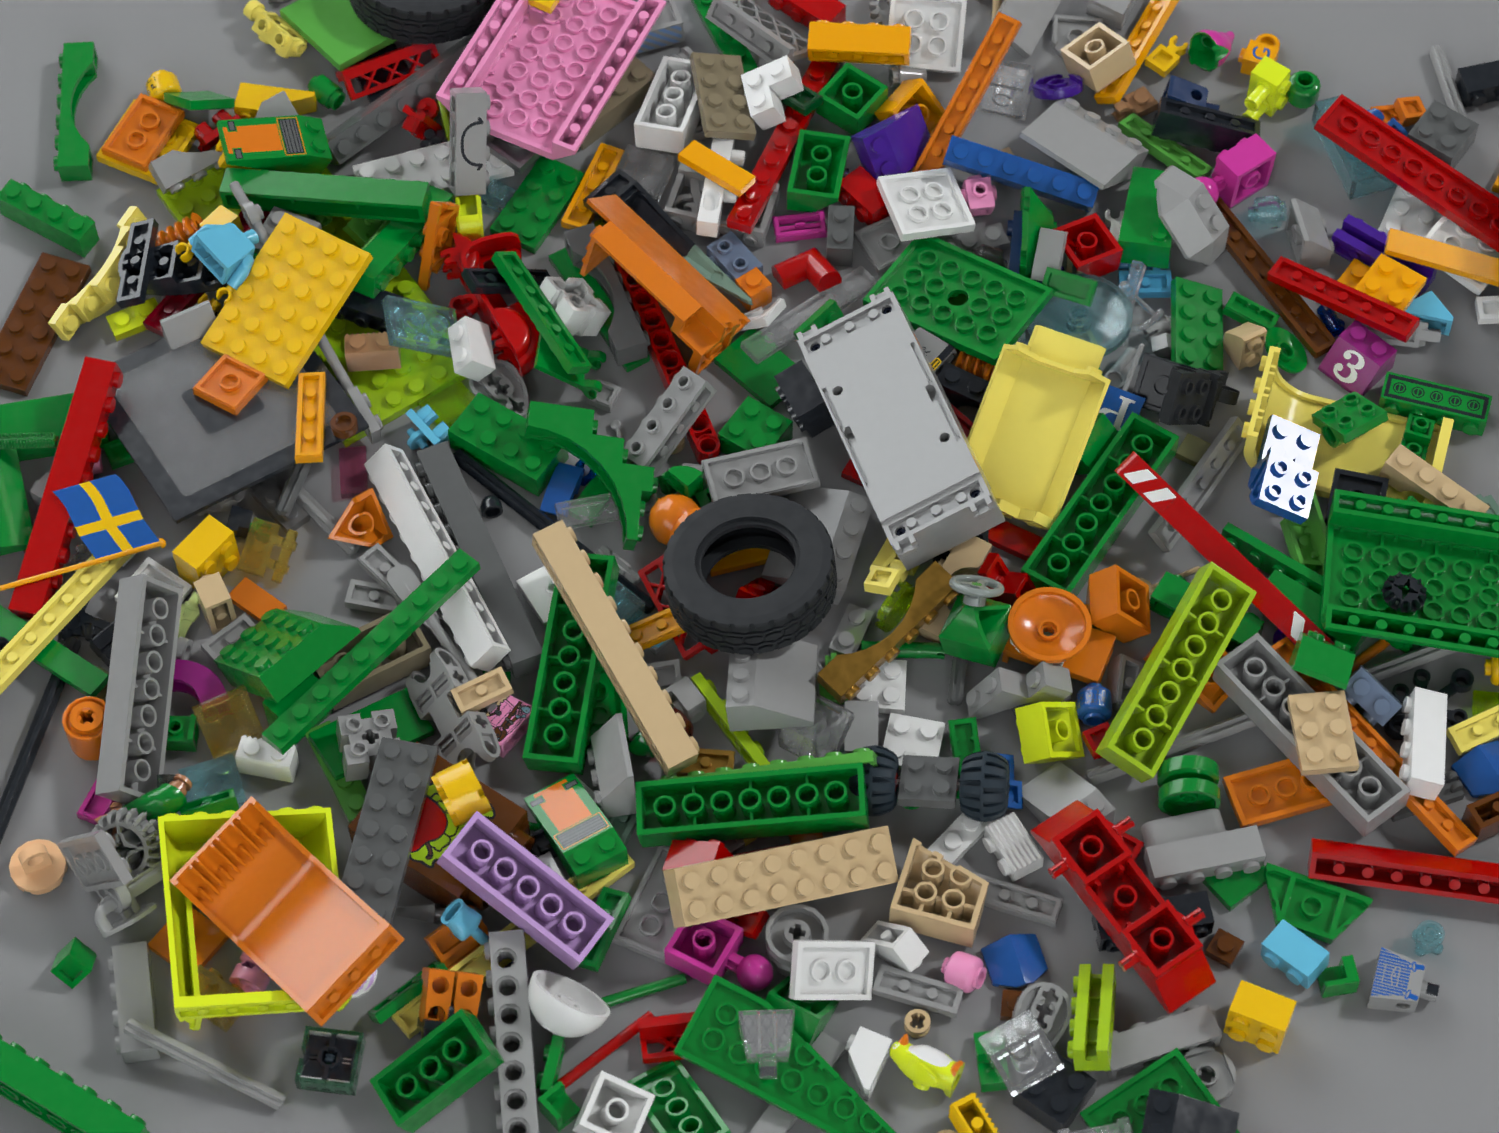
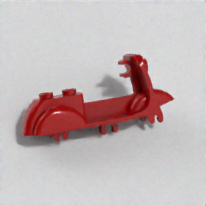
M452 232L454 247L442 250L440 253V258H446L442 272L452 271L447 274V279H459L467 294L460 297L461 305L472 303L471 306L466 307L467 314L473 315L477 312L482 322L489 325L491 340L495 341L493 354H499L497 359L507 360L511 363L519 375L523 377L534 368L540 332L536 329V326L519 301L507 306L500 294H472L461 276L465 268L495 269L496 266L491 258L497 251H515L522 260L520 238L514 232H503L471 241L462 234Z

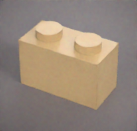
M219 572L205 575L198 581L193 582L200 608L213 635L237 619L232 599Z

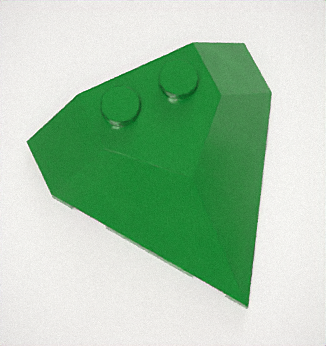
M1024 187L1021 189L1020 197L1022 242L1019 274L1031 279L1040 228H1057V222H1053L1052 211L1041 202L1032 188Z

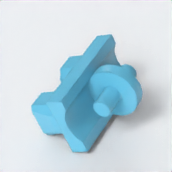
M428 404L416 413L412 408L405 413L419 428L417 431L413 428L407 431V434L410 436L407 445L410 449L428 448L427 439L433 445L449 440V427L443 421L433 430L428 427L439 417Z

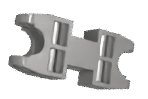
M436 648L430 654L429 678L421 672L413 671L406 678L407 690L420 719L434 721L441 734V737L433 744L438 747V755L452 764L467 758L475 773L476 755L478 754L487 762H493L500 755V746L485 712L467 711L462 716L450 690L469 682L461 665L451 653L442 648Z

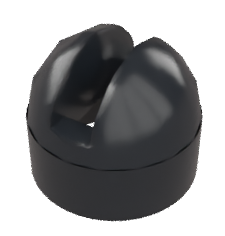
M489 495L481 501L480 508L484 518H496L503 513L502 503L498 497Z

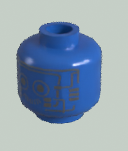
M1089 683L1086 687L1081 688L1076 695L1078 718L1088 726H1097L1110 719L1112 716V693L1110 690L1103 687L1100 683Z

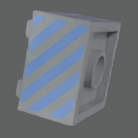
M665 0L666 5L636 54L684 41L683 21L674 0Z

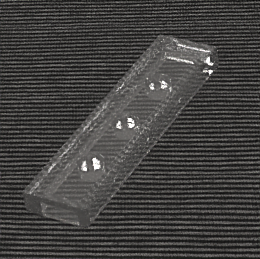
M658 484L656 494H652L649 502L645 503L644 515H650V509L659 498L663 497L660 484ZM610 493L558 502L554 505L558 521L563 520L566 527L570 526L572 529L620 520L618 510Z

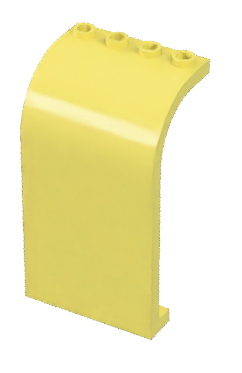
M1270 346L1268 356L1262 355L1259 371H1263L1262 378L1256 377L1253 393H1257L1256 400H1250L1247 415L1252 416L1251 421L1244 422L1241 437L1246 438L1244 457L1251 469L1257 464L1267 420L1274 414L1320 434L1312 470L1319 472L1315 487L1316 496L1329 498L1335 468L1378 476L1387 459L1401 444L1408 418L1387 413L1388 421L1346 444L1343 443L1336 448L1331 447L1324 439L1321 428L1313 424L1311 414L1321 410L1326 405L1332 404L1336 400L1302 392L1287 383L1278 370L1281 348ZM1445 417L1441 425H1434L1425 459L1427 463L1441 473L1454 419ZM1388 484L1386 497L1407 500L1408 496H1413L1420 503L1435 505L1419 493L1413 491L1399 492Z

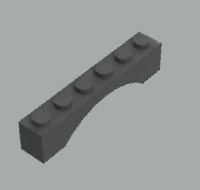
M594 223L564 231L565 248L573 266L579 269L582 268V259L587 252L586 246L591 240L590 234L595 229ZM609 255L588 274L597 280L612 302L614 314L608 330L609 348L617 366L647 358V346L651 344L647 331H642L640 327L641 318L638 311H633L631 307L632 299L629 291H624L622 287L623 279L620 271H615L613 267L615 265L614 259Z

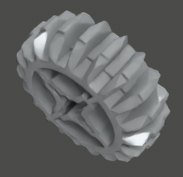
M122 807L119 810H111L107 815L102 816L92 831L104 830L105 833L107 832L112 835V831L116 827L115 849L120 858L123 857L131 867L130 874L132 877H135L148 867L155 868L153 865L161 860L159 829H155L153 826L156 819L146 820L147 812H142L138 815L137 808H132L128 811L126 807ZM144 850V859L142 864L139 865L140 851Z

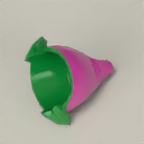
M1203 29L1195 33L1190 40L1189 49H1187L1190 64H1195L1199 68L1210 72L1218 68L1229 56L1235 34L1232 31L1223 33L1209 29Z

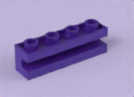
M1348 214L1343 220L1342 228L1336 229L1331 240L1334 245V253L1350 262L1355 258L1371 267L1381 253L1384 254L1387 234L1371 227L1362 219ZM1388 256L1427 278L1426 284L1416 298L1422 296L1434 281L1437 269Z

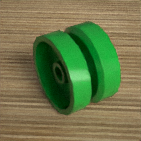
M1181 755L1171 757L1162 762L1156 773L1157 785L1160 787L1157 794L1158 808L1161 812L1169 816H1176L1206 809H1218L1220 807V788L1217 786L1219 783V766L1214 760L1199 755Z

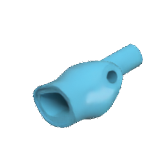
M456 899L450 903L440 920L460 941H464L471 936L480 945H484V943L489 941V936L478 927L482 919L481 914L467 906L462 899Z

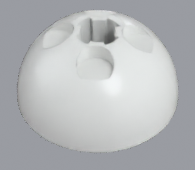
M537 970L533 972L528 987L530 1009L539 1024L553 1034L569 1038L581 1037L597 1030L609 1017L610 1009L608 1005L582 984L551 971Z

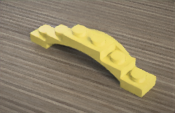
M130 206L118 222L117 226L120 232L116 244L99 272L66 304L61 303L49 320L48 324L62 340L70 341L81 324L101 316L117 304L116 300L120 284L118 263L124 249L127 247L131 223L147 220L137 206Z
M887 538L869 568L870 573L863 583L865 592L891 596L896 585L902 586L908 575L914 576L919 565L907 571Z

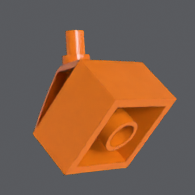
M1116 564L1089 574L1085 606L1089 611L1094 627L1116 635V639L1122 643L1151 634L1149 585Z

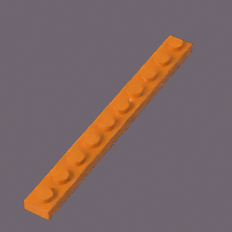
M1285 637L1271 647L1288 663L1295 645L1288 637ZM1295 671L1315 692L1337 691L1329 683ZM1347 701L1352 730L1399 778L1403 759ZM1409 795L1406 806L1454 857L1474 845L1478 838L1438 796L1433 801Z

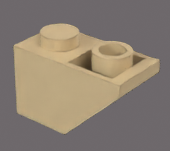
M1247 322L1225 332L1223 349L1238 370L1247 366L1253 367L1260 362L1267 330L1265 327Z

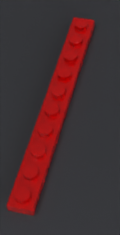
M811 61L802 78V84L819 93L834 77L841 62ZM787 106L784 111L786 121L776 126L751 173L756 176L755 183L743 195L738 197L727 218L726 227L748 234L752 233L796 149L800 129L806 130L816 109L805 117Z

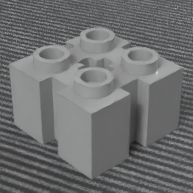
M393 709L371 711L370 718L361 719L360 713L337 716L336 736L339 751L343 752L342 765L346 782L368 779L369 772L373 771L382 737L400 740V738H396L397 724Z

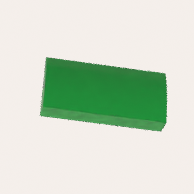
M0 449V556L26 550L33 529L16 449Z

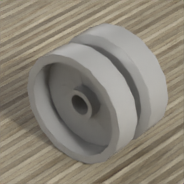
M792 904L778 909L770 917L766 926V956L772 967L779 974L791 976L793 940H829V927L825 918L815 908L804 904Z

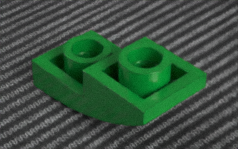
M1409 413L1401 444L1425 461L1436 420Z

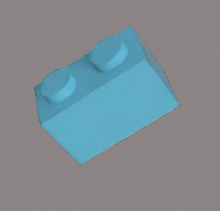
M1284 919L1261 944V957L1263 961L1271 968L1275 969L1277 967L1284 972L1293 984L1302 985L1306 989L1312 985L1329 965L1330 952Z

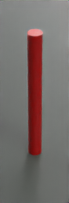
M647 1011L645 1014H643V1015H642L641 1017H639V1018H647V1017H655V1016L652 1014L651 1011ZM638 1019L567 1072L557 1082L561 1081L566 1089L639 1033Z

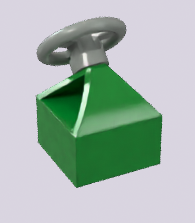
M978 575L954 576L949 580V585L953 590L959 592V596L938 636L944 653L995 668L1010 638L1007 624L1011 605L987 598L1002 595L1004 593V586L1000 582L988 577Z

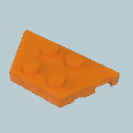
M430 202L428 219L423 228L425 239L419 256L422 258L418 286L423 291H427L430 288L431 273L438 274L446 258H440L441 251L452 248L454 245L452 232H456V217L460 205L455 203Z

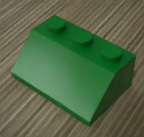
M800 129L787 188V210L810 213L838 202L851 136Z

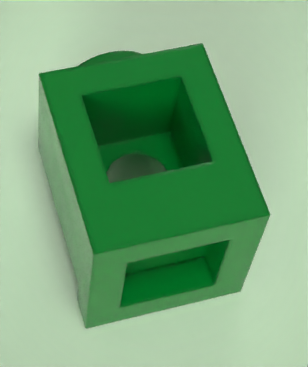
M191 714L190 717H169L166 750L197 752L200 725L196 714Z

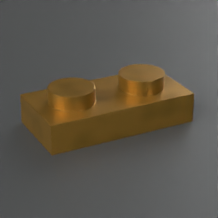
M699 748L697 762L677 772L676 776H688V773L691 771L711 773L720 767L734 769L735 751Z

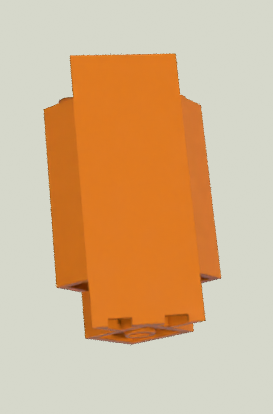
M616 194L587 199L586 203L607 223L603 227L598 225L591 232V240L586 246L587 252L582 259L583 265L580 274L584 277L610 255L675 317L671 330L693 350L687 368L699 375L714 361L717 355L730 345L733 336L751 320Z

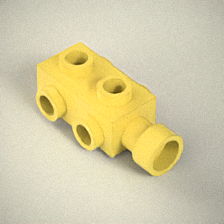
M250 0L246 4L243 14L251 21H255L251 29L259 35L258 38L262 42L276 49L275 52L283 58L300 57L305 52L308 41L283 18L274 12H267L265 6L258 0Z

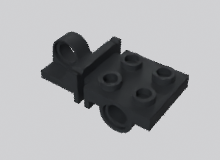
M1173 365L1166 388L1168 392L1164 395L1159 413V422L1167 425L1199 424L1209 427L1216 402L1236 405L1240 391L1226 386L1229 374L1227 371L1205 370L1203 368L1191 369Z

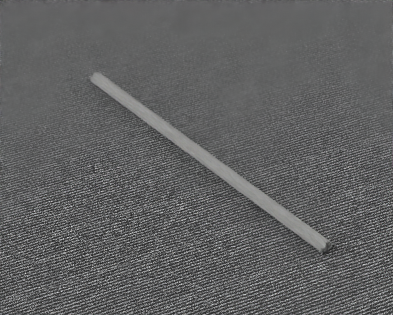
M1424 646L1365 669L1379 681L1458 651ZM1334 686L1337 690H1344L1342 688ZM1245 713L1176 737L1164 760L1257 725ZM1111 762L1087 770L1086 778L1090 784L1095 786L1127 773Z

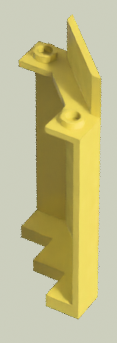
M1035 325L1028 345L1021 342H1016L1015 345H1003L967 439L1004 517L1009 519L1013 517L1026 522L1031 527L1049 530L1060 515L1111 380L1102 376V371L1099 370L1106 351L1104 347L1040 325Z

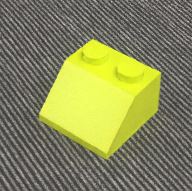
M1038 702L1015 708L1016 725L1019 730L1021 754L1024 764H1042L1085 757L1076 702Z

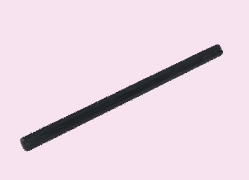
M458 449L453 453L458 466L538 530L556 523L463 449ZM577 540L576 544L580 550L584 549L586 553L595 554ZM619 573L616 591L645 614H650L656 607L651 597Z
M72 636L66 638L63 646L78 654L82 643L77 637ZM53 674L50 676L0 799V844L66 682Z

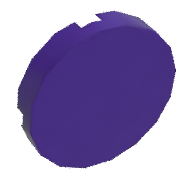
M1060 74L1049 75L1038 79L1035 82L1036 84L1032 86L1033 95L1044 100L1069 98L1081 93L1084 89L1083 79L1075 74H1069V78H1063Z

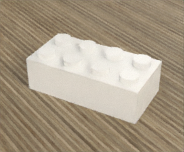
M663 56L634 122L636 147L679 154L690 144L701 116L690 60Z

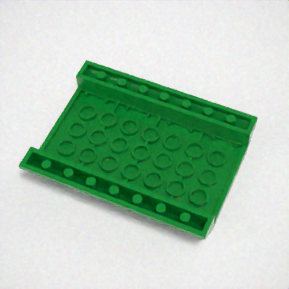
M1335 489L1326 529L1320 622L1324 630L1499 658V515ZM1398 572H1401L1403 575L1411 573L1413 578L1421 579V584L1427 588V599L1419 610L1412 613H1402L1392 609L1385 602L1382 595V587L1390 575L1394 576ZM1407 586L1402 589V599L1409 593Z

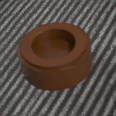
M339 412L331 418V431L337 438L347 439L357 433L358 422L354 414Z

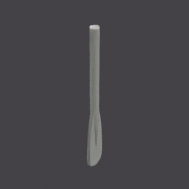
M396 565L387 573V583L401 602L421 585L413 570L406 565ZM435 611L423 625L431 630L442 647L455 657L469 681L477 678V675L466 663L460 651L441 626ZM495 702L485 708L488 712H491L497 708V704Z

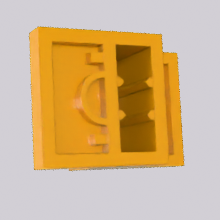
M1383 253L1379 255L1371 267L1354 258L1338 279L1339 282L1403 311L1407 310L1427 280L1423 275Z

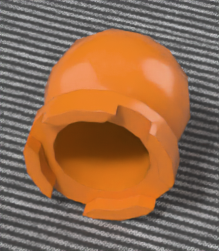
M679 493L659 498L650 509V531L658 542L667 545L678 526L700 508L693 499Z

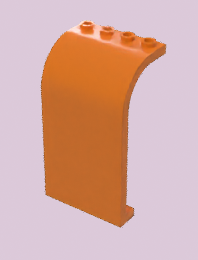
M252 796L169 880L321 1027L405 940L385 919L380 917L299 843Z

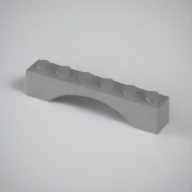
M282 91L263 101L255 118L298 115L285 91ZM216 149L204 152L172 150L151 161L148 169L163 194L169 191L175 194L185 188L184 183L191 179L197 182L208 175L206 171L214 167L216 170L221 169L219 168L218 160L223 150L221 152H216Z

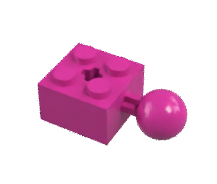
M1254 134L1249 138L1241 139L1236 146L1229 150H1223L1218 154L1212 179L1205 176L1196 177L1195 179L1205 185L1215 203L1220 196L1225 204L1232 208L1268 186L1277 153L1260 136Z
M726 919L688 927H679L664 949L665 964L684 972L686 975L708 986L715 974L723 978L727 969L735 972L740 985L749 991L765 989L771 983L774 975L772 964L766 957L759 954L742 957L737 954L744 943L743 928Z

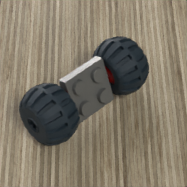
M878 745L863 747L869 748L876 753L878 765L874 767L869 763L863 764L868 816H880L892 811L896 806L897 797L898 806L955 809L957 791H960L959 799L962 813L972 820L980 822L993 821L1004 816L1007 811L1010 787L1009 763L1006 758L998 753L980 751L966 756L962 762L959 779L960 758L903 755L901 776H899V761L893 751ZM858 775L849 778V789L854 795L859 796Z

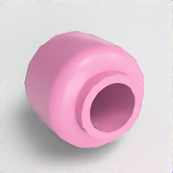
M957 951L951 957H946L941 967L945 983L964 990V993H971L975 989H980L987 973L983 961L979 957L963 951Z

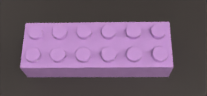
M478 811L474 813L436 862L517 927L524 929L526 934L572 970L583 961L614 920L611 915Z

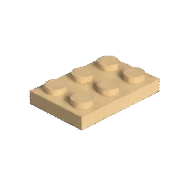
M1337 690L1288 695L1287 704L1301 776L1358 771L1359 761L1345 691Z

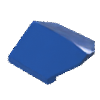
M1499 741L1477 745L1451 765L1452 771L1457 773L1458 779L1472 798L1491 795L1499 791Z
M1009 934L981 948V954L993 986L1022 987L1033 984L1042 974L1048 971L1036 934Z

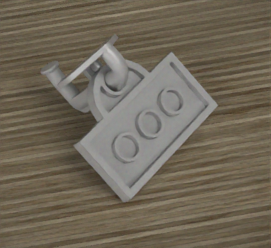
M104 830L68 837L57 843L85 892L96 891L101 898V902L94 914V921L103 938H107L134 924L157 908L155 902L139 906L135 897L163 879L161 860L153 865L155 868L148 867L135 877H132L130 865L123 857L120 858L115 849L116 843L109 833H105ZM112 911L119 913L121 918L110 924L106 915Z

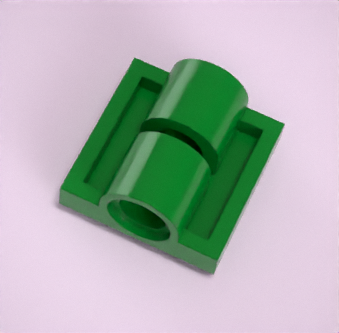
M1355 391L1346 394L1343 398L1311 414L1313 424L1321 428L1324 439L1333 448L1343 443L1346 444L1388 421L1386 410Z

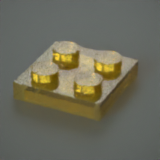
M244 685L191 707L214 760L237 750L243 735L263 739L261 735L264 732Z

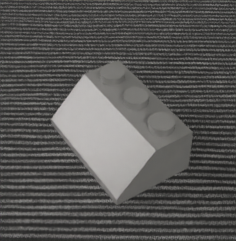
M617 713L591 736L592 748L587 749L589 766L595 765V769L590 770L593 787H599L598 791H594L595 801L599 808L602 807L606 818L636 814L634 776L622 713Z

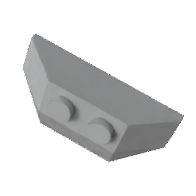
M1173 165L1169 166L1154 181L1155 188L1157 189L1156 199L1159 218L1185 259L1209 266L1225 251L1229 224L1202 182Z

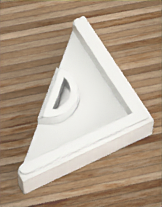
M778 298L770 308L765 310L761 306L744 313L751 321L740 331L768 327L786 308L784 298Z

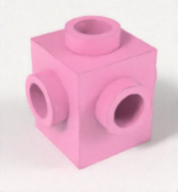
M981 175L968 177L960 190L972 217L991 215L997 200L995 185L991 184L990 177L982 178Z

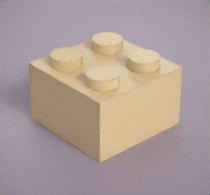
M1098 22L1060 49L1067 72L1079 75L1083 79V83L1096 93L1137 65L1129 41L1101 22Z

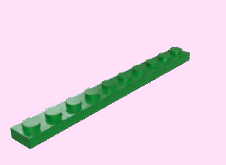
M459 548L261 734L263 740L284 755L481 569L479 562Z

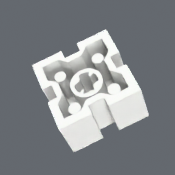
M546 276L540 285V289L572 336L575 334L578 336H597L611 311L600 298H595L592 295L594 293L593 289L583 278L568 277L564 281L561 277Z

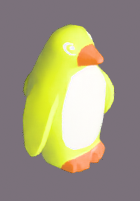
M904 1034L900 1040L894 1042L889 1051L892 1060L913 1081L914 1087L924 1091L929 1090L930 1087L939 1088L944 1091L946 1096L951 1098L961 1078L965 1062L961 1060L956 1062L947 1054L928 1045H912L909 1042L908 1034Z

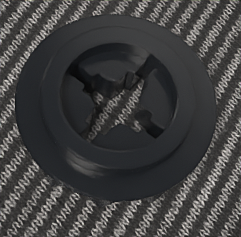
M1398 572L1394 576L1390 575L1382 587V595L1385 602L1392 609L1402 613H1412L1424 605L1427 599V588L1423 587L1421 579L1413 578L1411 573L1403 575L1401 572ZM1407 586L1409 593L1402 599V589Z

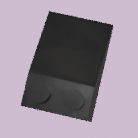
M1150 1088L1141 1133H1236L1239 1113L1179 1093Z

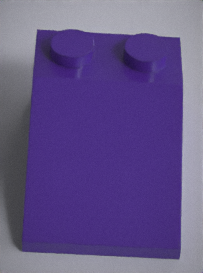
M916 104L852 135L851 139L862 167L877 180L879 176L902 174L915 167L931 136L920 107Z

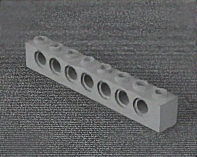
M524 929L489 932V942L484 943L485 960H491V970H486L487 988H493V998H488L489 1016H495V1026H490V1038L493 1044H497V1050L505 1061L493 1071L499 1073V1082L494 1083L495 1101H501V1111H496L497 1129H502L503 1133H511L512 1130L520 1127L525 1129L526 1133H540L531 1010L528 1001L529 983ZM504 959H511L514 962L508 968L499 966V963ZM508 986L516 989L510 996H504L500 993L503 988ZM509 1014L518 1017L516 1022L512 1024H506L502 1020ZM511 1042L520 1045L519 1049L515 1052H507L504 1048ZM511 1071L522 1073V1076L516 1081L506 1078ZM514 1099H520L524 1102L523 1106L519 1109H511L508 1105Z

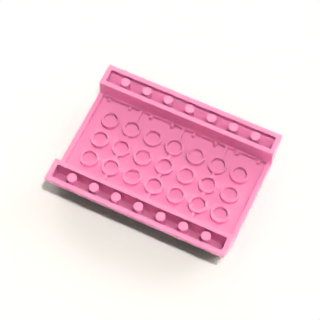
M496 0L440 87L436 98L450 111V88L481 87L490 96L491 101L490 110H487V120L490 122V135L551 160L575 155L664 9L666 1L560 0L553 12L549 14L528 5V0Z

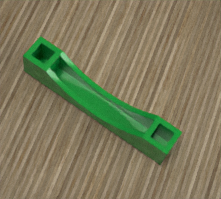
M94 42L64 43L63 53H59V66L62 69V74H58V86L61 89V94H57V107L60 109V114L56 115V128L59 130V135H55L54 140L55 149L58 151V156H54L53 159L55 172L59 171L62 182L92 180L93 156L89 144L81 137L75 127V115L81 96L97 78L98 55Z

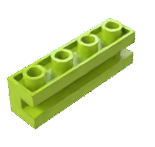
M1079 964V976L1073 977V992L1077 993V997H1072L1071 1012L1072 1015H1075V1019H1070L1069 1023L1070 1037H1073V1041H1068V1058L1073 1059L1075 1071H1110L1117 986L1115 964H1103L1102 974H1092L1091 964Z

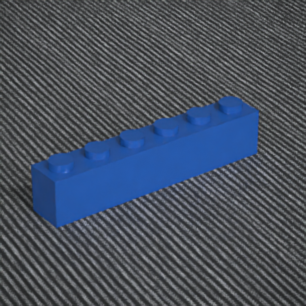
M954 135L950 139L942 165L960 171L981 175L982 178L990 177L991 181L1019 190L1024 187H1031L1037 196L1086 212L1092 210L1099 187L1085 178Z

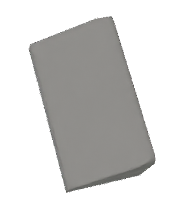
M209 300L160 320L164 339L170 349L175 350L203 338L216 317Z
M1122 653L1110 660L1106 688L1112 693V710L1119 711L1144 666V663Z

